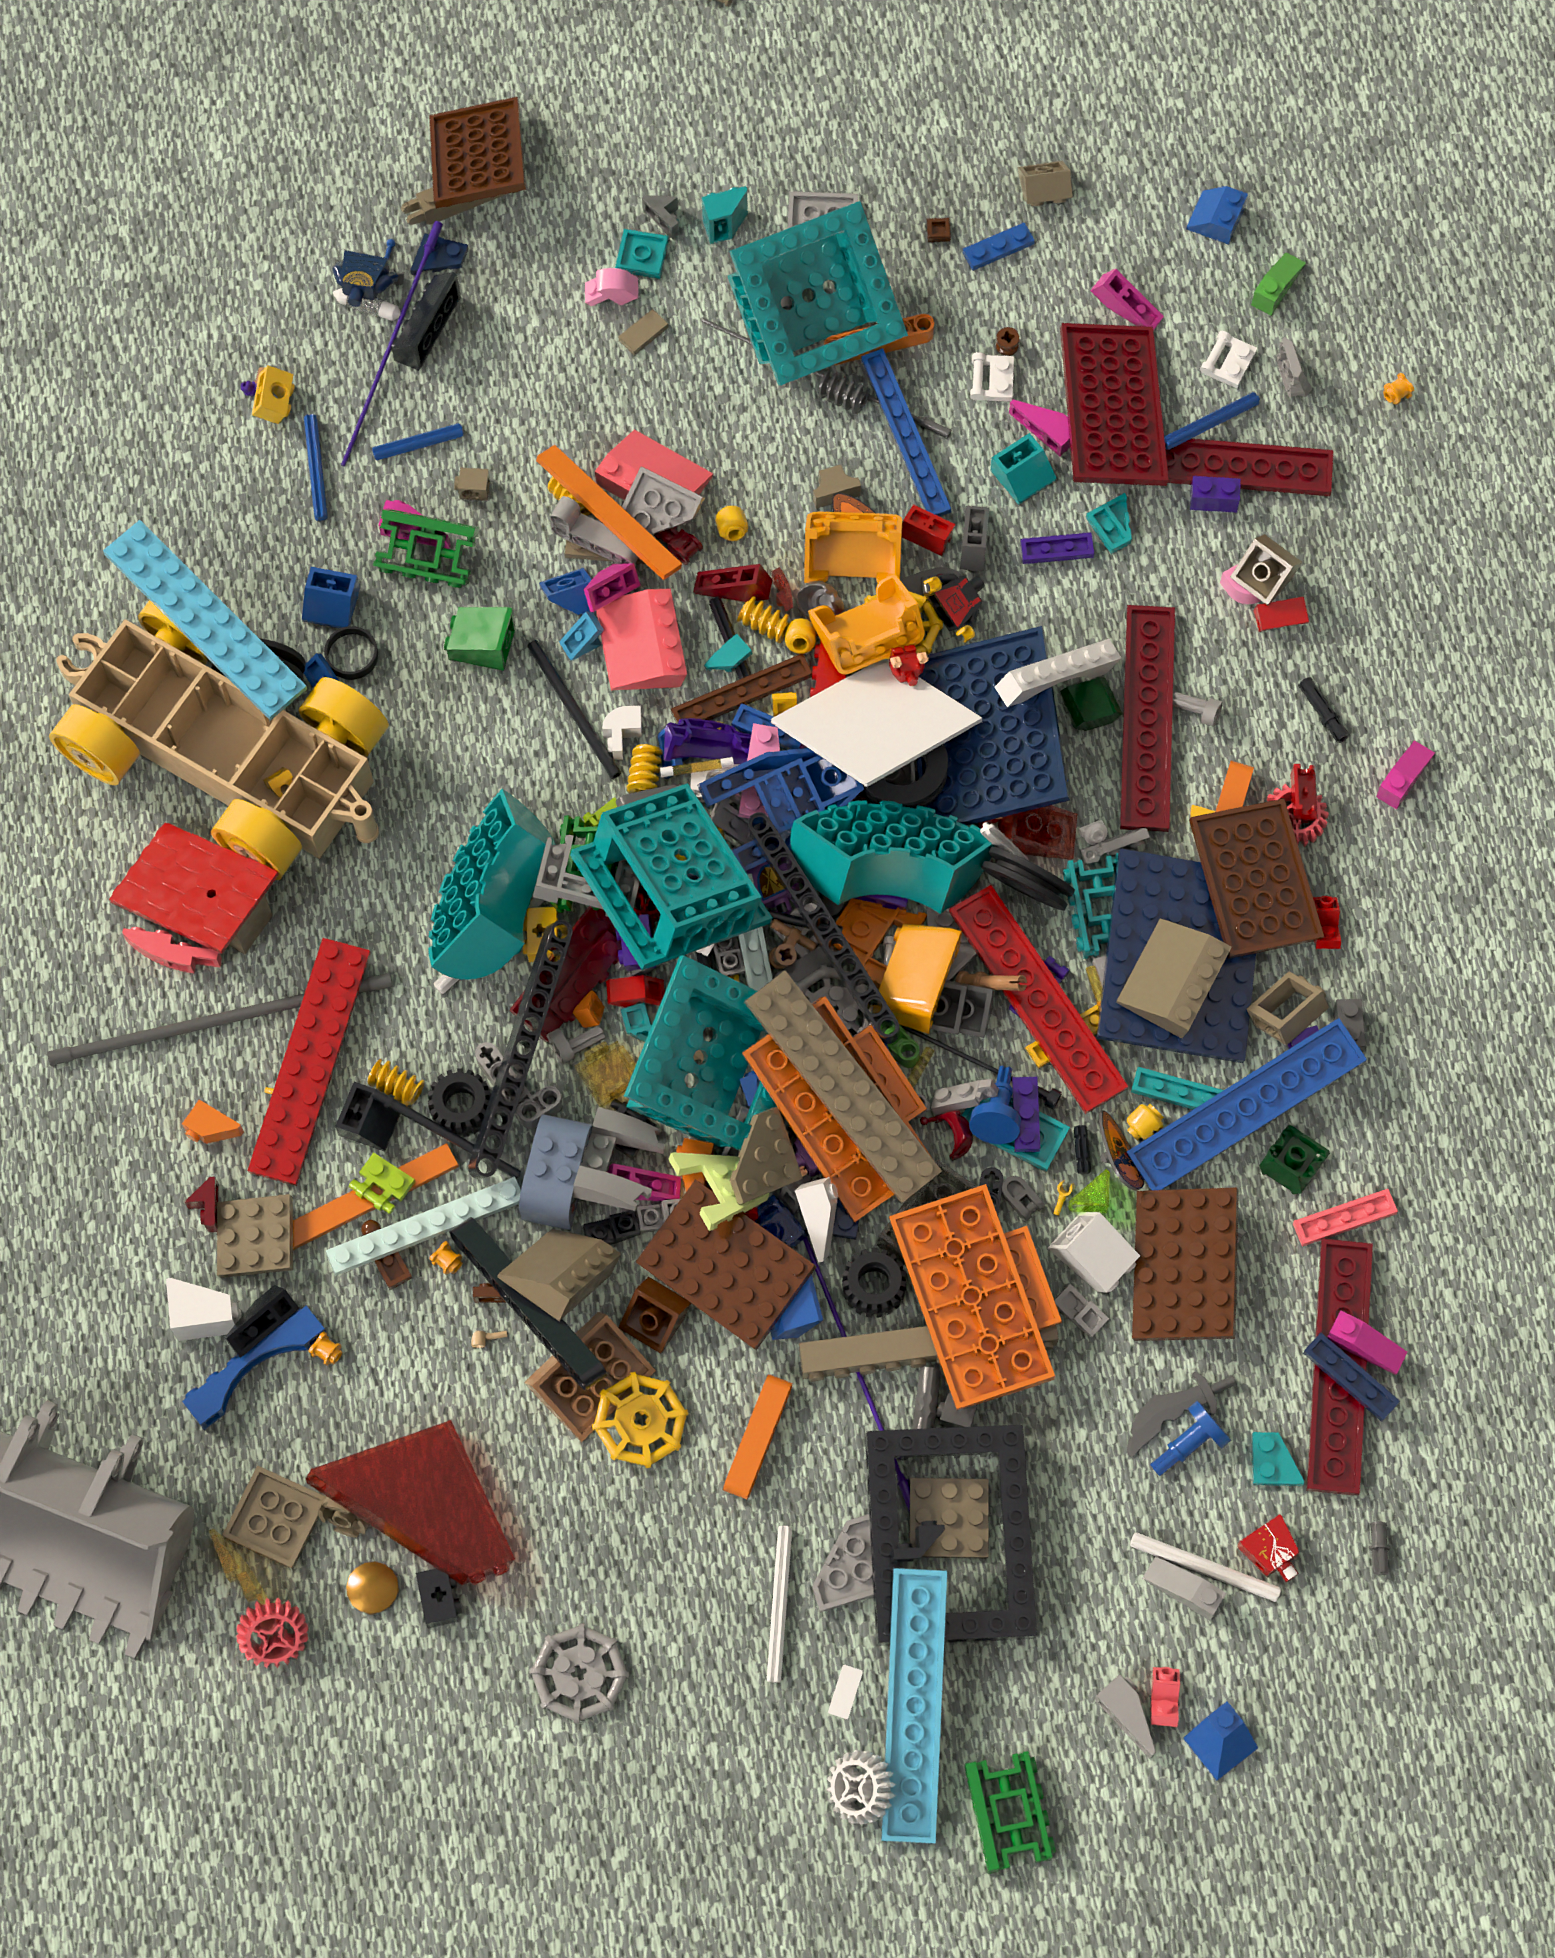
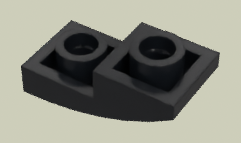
M633 1210L609 1215L608 1219L583 1225L585 1236L601 1239L609 1245L641 1234Z

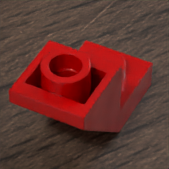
M1313 897L1324 934L1323 939L1314 941L1315 948L1341 949V937L1338 928L1340 908L1337 897Z
M646 975L609 979L606 981L608 1004L619 1007H630L639 1001L660 1006L665 994L664 980Z

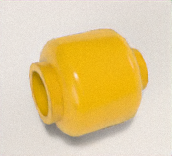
M726 506L716 514L715 522L718 532L723 539L737 541L747 533L748 522L743 509L740 507Z
M799 618L788 624L785 633V643L790 651L797 654H805L813 649L816 643L817 632L812 622Z
M1141 1104L1127 1117V1123L1130 1126L1127 1131L1137 1141L1140 1138L1146 1140L1163 1128L1162 1119L1164 1117L1151 1104L1148 1106Z

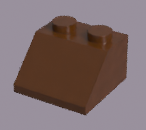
M648 1276L635 1289L618 1328L662 1354L682 1324L691 1302Z

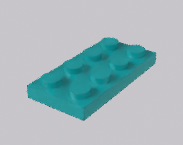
M1011 1097L1009 1106L1013 1108V1098ZM990 1098L980 1101V1104L989 1102ZM975 1107L966 1108L962 1114L969 1123L971 1113ZM1039 1111L1040 1152H1015L1014 1141L1006 1144L992 1145L1047 1172L1070 1127Z

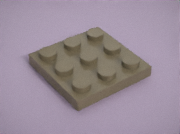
M290 1194L217 1202L218 1277L225 1278L293 1270V1197Z
M257 1465L222 1537L293 1570L319 1519L318 1510L326 1496Z
M910 1478V1543L913 1544V1548L916 1547L915 1529L921 1526V1522L937 1521V1525H945L943 1533L922 1557L988 1558V1479Z

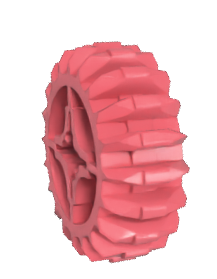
M1284 784L1282 790L1276 788L1273 792L1274 795L1269 794L1267 796L1268 802L1285 799V802L1291 801L1290 805L1287 806L1297 844L1301 842L1305 847L1308 844V840L1314 843L1317 836L1323 834L1324 830L1322 828L1327 826L1328 822L1325 819L1328 818L1329 813L1324 811L1327 805L1321 802L1322 795H1317L1318 818L1297 819V822L1296 819H1292L1291 788ZM1314 821L1309 827L1299 830L1301 824Z
M266 1598L264 1605L256 1601V1609L248 1607L246 1609L247 1615H241V1624H238L236 1628L238 1633L236 1639L238 1644H240L239 1649L241 1653H245L247 1660L254 1658L256 1666L263 1661L266 1668H268L270 1663H274L275 1667L278 1668L281 1661L288 1665L290 1662L289 1657L297 1659L298 1651H304V1642L308 1640V1634L306 1633L308 1631V1624L305 1622V1615L300 1613L297 1605L291 1608L289 1600L282 1605L279 1598L275 1600V1603H271L270 1599ZM285 1621L293 1627L294 1631L292 1634L287 1633V1629L284 1628ZM252 1631L261 1638L260 1645L252 1639Z

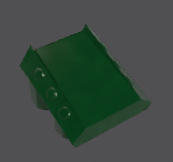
M1098 677L1068 686L1060 691L1064 705L1071 714V723L1075 729L1088 731L1112 724L1123 714L1106 678Z
M1287 1125L1275 1144L1270 1147L1259 1166L1263 1175L1266 1174L1290 1190L1293 1195L1301 1194L1324 1163L1330 1151L1292 1125Z

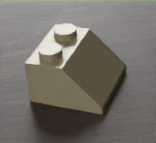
M1063 161L1017 167L1023 198L1027 204L1041 206L1046 201L1063 203L1067 201V198H1073L1071 172Z
M1264 534L1253 540L1230 578L1266 605H1269L1291 581L1302 561Z

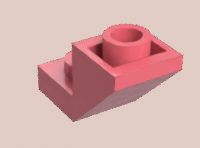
M1153 1667L1150 1706L1151 1725L1178 1727L1179 1669Z

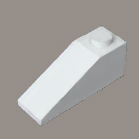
M830 1177L801 1184L795 1190L818 1263L823 1262L830 1254L838 1191L835 1184L831 1183Z

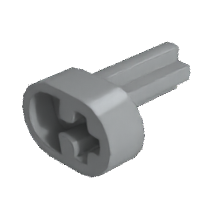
M1175 692L1173 696V706L1202 714V724L1214 726L1217 723L1223 701L1212 698L1206 701Z
M599 1025L567 1041L559 1028L547 1034L549 1044L562 1064L575 1059L574 1054L605 1039L603 1030Z

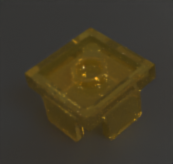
M603 1041L584 1053L585 1059L574 1065L578 1075L597 1105L601 1108L611 1103L615 1098L618 1099L625 1094L636 1066L623 1045L620 1046L618 1041L609 1046L606 1041Z

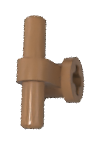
M774 919L771 923V928L786 936L781 945L769 952L768 959L772 967L783 969L793 964L797 957L794 948L796 943L810 951L815 949L816 943L802 935V931L794 926L790 928L777 919ZM780 952H783V953H784L783 958L786 959V960H784V961L781 960L782 955L780 954Z

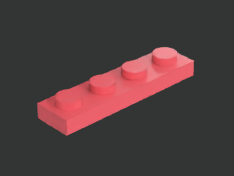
M1385 1189L1295 1220L1293 1226L1303 1247L1321 1239H1326L1396 1215L1398 1210L1389 1189Z

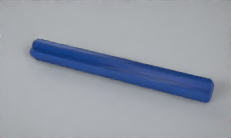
M1252 392L1164 436L1165 448L1169 450L1259 405L1260 397L1255 392Z
M311 414L305 415L304 423L314 517L316 521H325L328 517L318 422L316 415Z

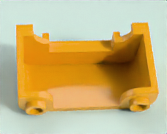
M809 513L806 518L804 583L813 581L826 582L829 576L876 578L877 583L894 574L900 579L902 517L895 514Z
M896 574L884 578L877 584L876 599L835 616L832 609L826 605L818 606L808 611L810 620L839 673L845 675L853 673L890 657L891 648L901 646L904 648V646L908 645L916 646L923 640L925 632L918 603Z
M903 924L902 928L897 927L893 938L896 944L879 992L900 1025L927 1034L930 1033L933 1024L932 1018L937 1010L941 992L951 965L954 963L960 950L962 931L953 928ZM873 1005L872 1013H879L882 1008L879 1005Z

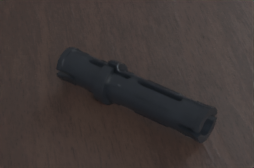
M1311 677L1302 680L1298 687L1319 715L1323 727H1327L1336 743L1345 741L1350 736V733L1341 723L1340 715L1333 711Z

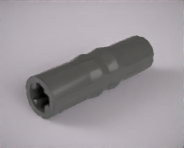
M920 1367L912 1429L934 1428L941 1370L938 1368Z

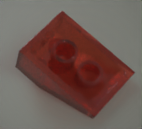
M1050 805L1004 816L1002 819H998V830L1025 855L1072 860L1074 858L1078 814Z

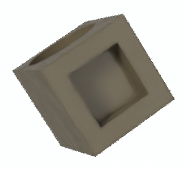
M460 467V474L455 476L454 489L458 490L459 498L488 501L490 486L489 470Z

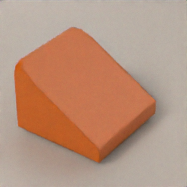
M590 991L575 1007L573 1014L584 1028L598 1026L601 1022L605 1006L596 993Z

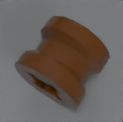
M1004 327L997 333L996 350L1003 356L1014 355L1019 348V333L1014 328Z

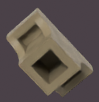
M841 465L819 471L818 482L820 486L813 490V502L816 509L831 505L832 498L836 493H843L852 497L861 496L859 478L847 476Z

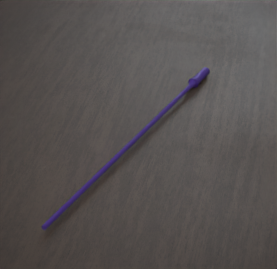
M439 221L434 222L427 242L424 245V256L341 466H346L391 352L392 343L397 337L427 258L435 250V244L443 227V224Z
M801 1231L800 1234L811 1262L817 1266L815 1272L841 1337H847L806 1233ZM856 1372L879 1431L884 1430L863 1375L860 1372ZM894 1457L897 1486L900 1488L910 1513L909 1479H906L902 1474Z

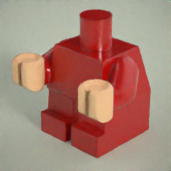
M915 645L904 646V648L902 646L891 648L889 666L893 676L900 683L908 682L909 686H914L918 683L919 675L922 674L925 663L929 659L926 652L916 653Z

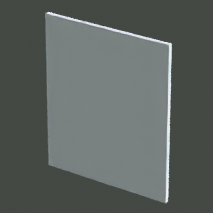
M883 659L771 719V723L868 787L982 722V717L921 678H918V683L914 686H909L908 682L900 683L892 674L889 660Z

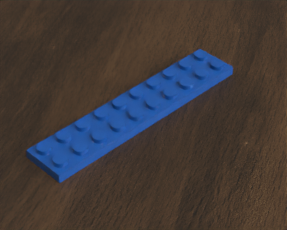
M1338 1018L1126 1153L1149 1189L1163 1190L1360 1066L1367 1059Z

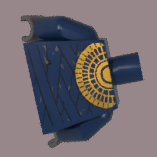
M347 250L344 251L343 262L335 259V265L332 268L335 280L342 287L343 294L349 296L348 304L354 307L361 306L362 299H376L378 293H382L392 284L402 285L405 272L396 273L394 268L390 272L388 258Z

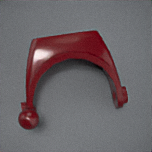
M960 1110L950 1111L930 1118L922 1117L920 1119L922 1125H927L930 1122L939 1123L944 1120L949 1123L954 1134V1148L949 1155L950 1159L957 1160L969 1151L973 1143V1133L970 1130L968 1120L960 1115Z

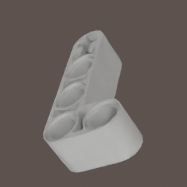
M566 496L560 498L550 516L551 529L556 535L615 563H634L635 565L639 557L603 523L581 514L579 504L573 499Z
M484 1042L476 1048L475 1056L479 1068L494 1087L495 1077L499 1072L503 1056L492 1043ZM487 1054L492 1057V1066L486 1057L483 1058V1055ZM510 1067L509 1073L511 1077L516 1078V1073ZM524 1086L515 1117L525 1128H536L542 1114L554 1116L561 1110L562 1098L560 1091L556 1087L546 1086L531 1095ZM503 1090L502 1098L508 1102L510 1099L509 1093ZM548 1097H555L557 1099L553 1104H546L544 1102ZM527 1111L536 1112L533 1118L528 1119L524 1117Z

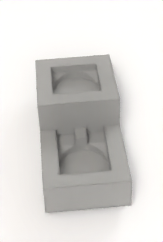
M1068 1284L1054 1299L1057 1309L1090 1337H1093L1109 1320L1092 1301L1088 1302L1071 1284Z

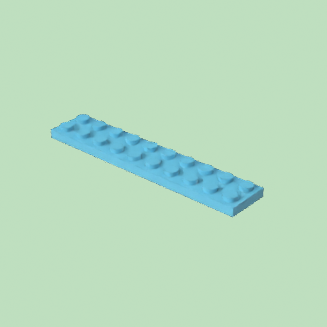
M141 520L136 522L103 550L104 555L270 721L307 690V686Z
M893 1568L885 1762L888 1764L886 1772L894 1773L889 1779L890 1782L896 1785L890 1789V1792L896 1796L888 1799L892 1806L885 1809L886 1815L882 1817V1841L936 1843L947 1571Z

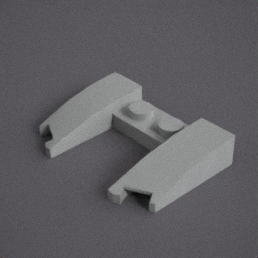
M566 835V844L552 845V839L549 837L546 842L533 897L557 903L558 898L603 909L584 877L565 873L574 836ZM624 859L618 861L614 880L634 909L640 881L627 860Z
M598 1107L583 1162L579 1166L573 1185V1198L633 1211L637 1210V1204L634 1201L640 1195L648 1199L652 1194V1189L626 1178L607 1173L616 1144L663 1154L664 1144L658 1143L656 1135L660 1134L659 1128L637 1118Z

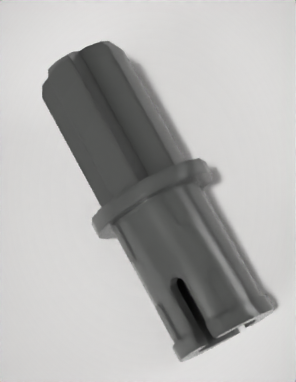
M1372 1522L1370 1523L1371 1546H1369V1550L1372 1551L1373 1573L1375 1575H1387L1389 1572L1388 1550H1390V1546L1387 1545V1523Z

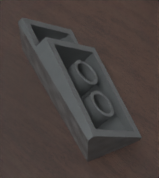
M946 980L938 1001L937 1010L932 1018L933 1024L931 1029L957 1035L962 1033L985 1038L993 1010V989Z

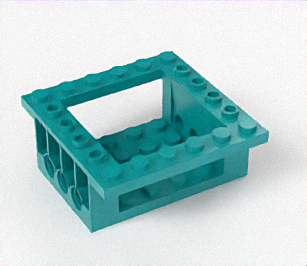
M861 201L729 251L737 272L727 275L758 362L759 364H771L778 386L908 336ZM827 280L834 283V291L831 294L826 293L823 288ZM806 288L811 289L813 292V299L810 302H806L802 297V293ZM785 296L792 300V307L789 310H785L781 306V300ZM877 322L876 325L797 356L793 354L796 350L827 339L830 336L865 323Z
M688 783L602 812L594 841L571 850V858L642 970L771 923L772 916L761 901V895ZM675 855L685 856L687 860L680 861ZM626 859L657 907L661 916L653 938L650 937L607 869V865ZM687 874L697 875L699 879L692 880Z
M684 955L679 956L625 1091L624 1097L629 1099L626 1107L696 1140L714 1143V1147H733L741 1150L744 1139L748 1138L752 1127L750 1122L753 1115L777 1107L760 1081L745 1122L743 1123L728 1116L741 1084L739 1079L744 1077L749 1064L742 1052L758 1041L761 1031H766L744 1003L757 991ZM707 1027L713 1032V1037L710 1041H706L703 1037V1031ZM698 1050L704 1056L701 1064H697L694 1061V1054ZM689 1073L695 1079L694 1085L690 1088L685 1084V1077Z

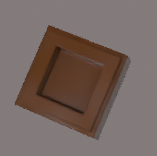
M950 218L927 219L928 242H951Z

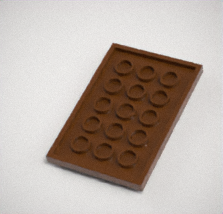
M518 97L429 115L433 197L436 209L526 190Z
M1285 799L1193 816L1189 819L1223 942L1232 947L1227 955L1228 959L1313 942L1324 938Z
M695 1179L636 1260V1263L746 1344L757 1350L817 1266L742 1212L734 1215L732 1220H725L719 1223L716 1229L709 1231L700 1216L701 1208L720 1204L713 1191Z
M1237 1187L1137 1191L1135 1251L1140 1257L1135 1261L1136 1266L1134 1267L1132 1339L1134 1341L1235 1339L1239 1190Z

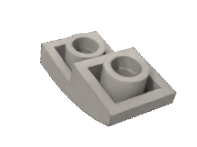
M736 936L714 945L713 951L721 974L732 976L745 973Z
M681 1199L663 1200L661 1204L638 1206L634 1212L640 1232L658 1231Z

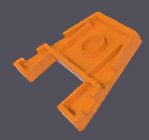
M852 898L835 923L843 926L842 934L875 986L879 989L887 966L871 957L893 924L902 928L903 924L923 925L927 919V914L918 912V914L906 912V909L901 910L898 907L896 910L882 907L881 904ZM833 944L839 951L843 948L840 944Z

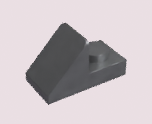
M643 196L642 207L648 216L671 239L678 236L680 223L676 215L673 214L678 209V198L675 196Z

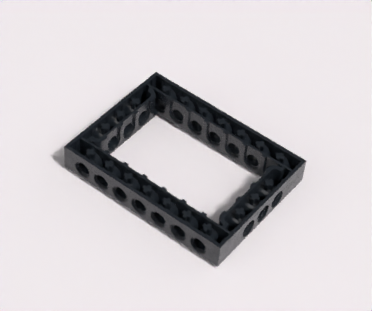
M1023 1425L866 1432L865 1453L876 1646L890 1645L893 1568H901L900 1562L891 1563L890 1552L893 1549H897V1544H899L894 1457L902 1461L913 1457H928V1459H934L937 1456L960 1458L962 1455L988 1457L993 1452H998L996 1471L999 1472L1000 1477L998 1498H1001L1002 1516L1000 1524H1003L1004 1539L1001 1549L1004 1550L1005 1555L1003 1577H1006L1007 1596L1005 1597V1603H1008V1610L945 1613L944 1643L1034 1639L1037 1636Z

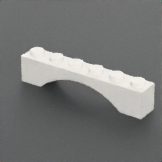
M1106 639L1009 671L995 686V689L1006 706L1010 707L1024 702L1063 681L1076 677L1093 679L1107 674L1121 660V656L1110 639Z

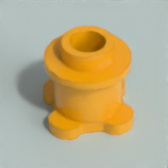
M1403 373L1397 375L1398 379L1384 385L1383 395L1389 403L1399 404L1402 398L1406 397L1409 399L1412 397L1411 393L1414 391V386L1406 379Z
M447 1241L443 1242L429 1259L434 1266L438 1264L443 1269L445 1275L449 1273L455 1274L463 1264L461 1262L462 1255L456 1254L451 1250Z
M322 1332L315 1343L311 1345L308 1352L311 1353V1356H318L324 1360L325 1365L335 1364L342 1355V1346L340 1343L335 1344L329 1339L327 1333Z

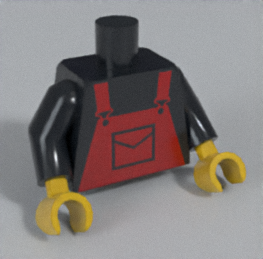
M943 573L925 580L924 584H929L930 591L924 595L948 631L961 628L956 632V635L962 634L964 636V643L971 640L975 636L973 629L979 615V607L982 604V599L978 595V592L985 587L982 579L975 576L969 581L965 575L958 577L954 573Z

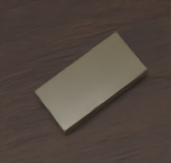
M652 309L619 335L618 340L635 355L668 329V323Z

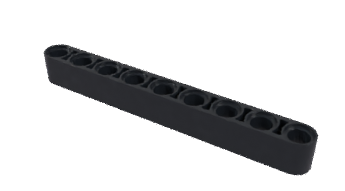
M469 1217L449 1231L457 1247L583 1390H588L607 1376L602 1363L563 1319L558 1321L497 1277L512 1261L474 1218Z

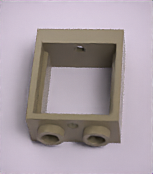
M1289 971L1251 1004L1247 1011L1254 1026L1287 1046L1324 1013L1329 1006L1325 999L1326 993L1318 985L1313 986L1303 976H1296ZM1295 992L1307 998L1283 1020L1271 1014Z

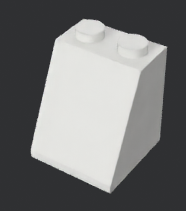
M1080 1212L1048 1247L1055 1256L1097 1292H1111L1119 1284L1120 1277L1124 1273H1129L1136 1266L1135 1261L1140 1257L1100 1212Z
M173 1278L166 1279L170 1329L178 1341L227 1335L242 1317V1311L239 1309L238 1303H234L229 1294Z

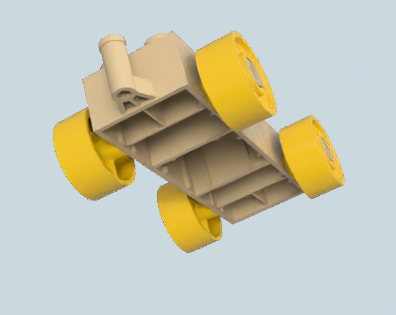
M150 600L138 615V620L144 630L124 619L107 643H104L97 636L88 633H78L73 636L72 640L77 650H86L94 655V660L89 667L77 668L67 656L60 655L57 657L56 662L62 676L68 682L74 684L75 687L69 693L73 705L69 707L49 734V739L64 757L90 776L109 785H118L139 755L144 756L228 805L225 812L212 828V837L221 847L232 850L278 871L279 875L276 880H280L302 849L320 859L345 822L353 823L357 835L356 838L360 842L371 843L377 839L379 828L375 822L371 805L367 801L362 800V798L374 782L367 757L388 729L389 723L383 713L370 700L350 686L335 679L323 677L317 682L299 707V714L304 722L284 710L270 721L227 677L206 666L209 659ZM285 767L292 774L293 782L289 787L287 785L281 787L283 796L280 798L271 789L267 788L263 779Z

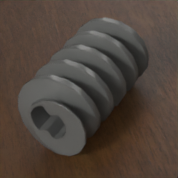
M828 368L823 374L818 387L819 397L823 399L827 396V401L833 402L835 400V405H843L845 410L851 409L853 414H858L868 401L870 388L863 393L864 386L862 384L857 389H855V381L846 385L847 377L844 376L841 381H838L839 373L836 372L833 377H830L831 370Z

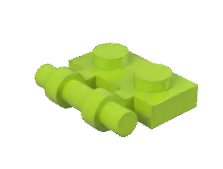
M373 1152L359 1171L360 1176L366 1180L360 1183L353 1179L349 1184V1188L356 1192L355 1195L361 1199L366 1198L372 1202L379 1211L384 1210L391 1214L396 1207L389 1202L391 1198L394 1197L401 1202L415 1184V1179ZM375 1185L384 1192L379 1196L371 1188Z

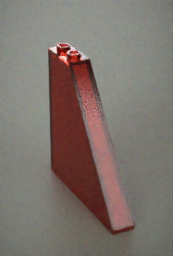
M451 1420L311 1469L305 1478L307 1484L438 1570L448 1574L450 1578L461 1585L470 1582L472 1585L478 1584L491 1574H495V1576L502 1575L510 1570L509 1566L515 1560Z

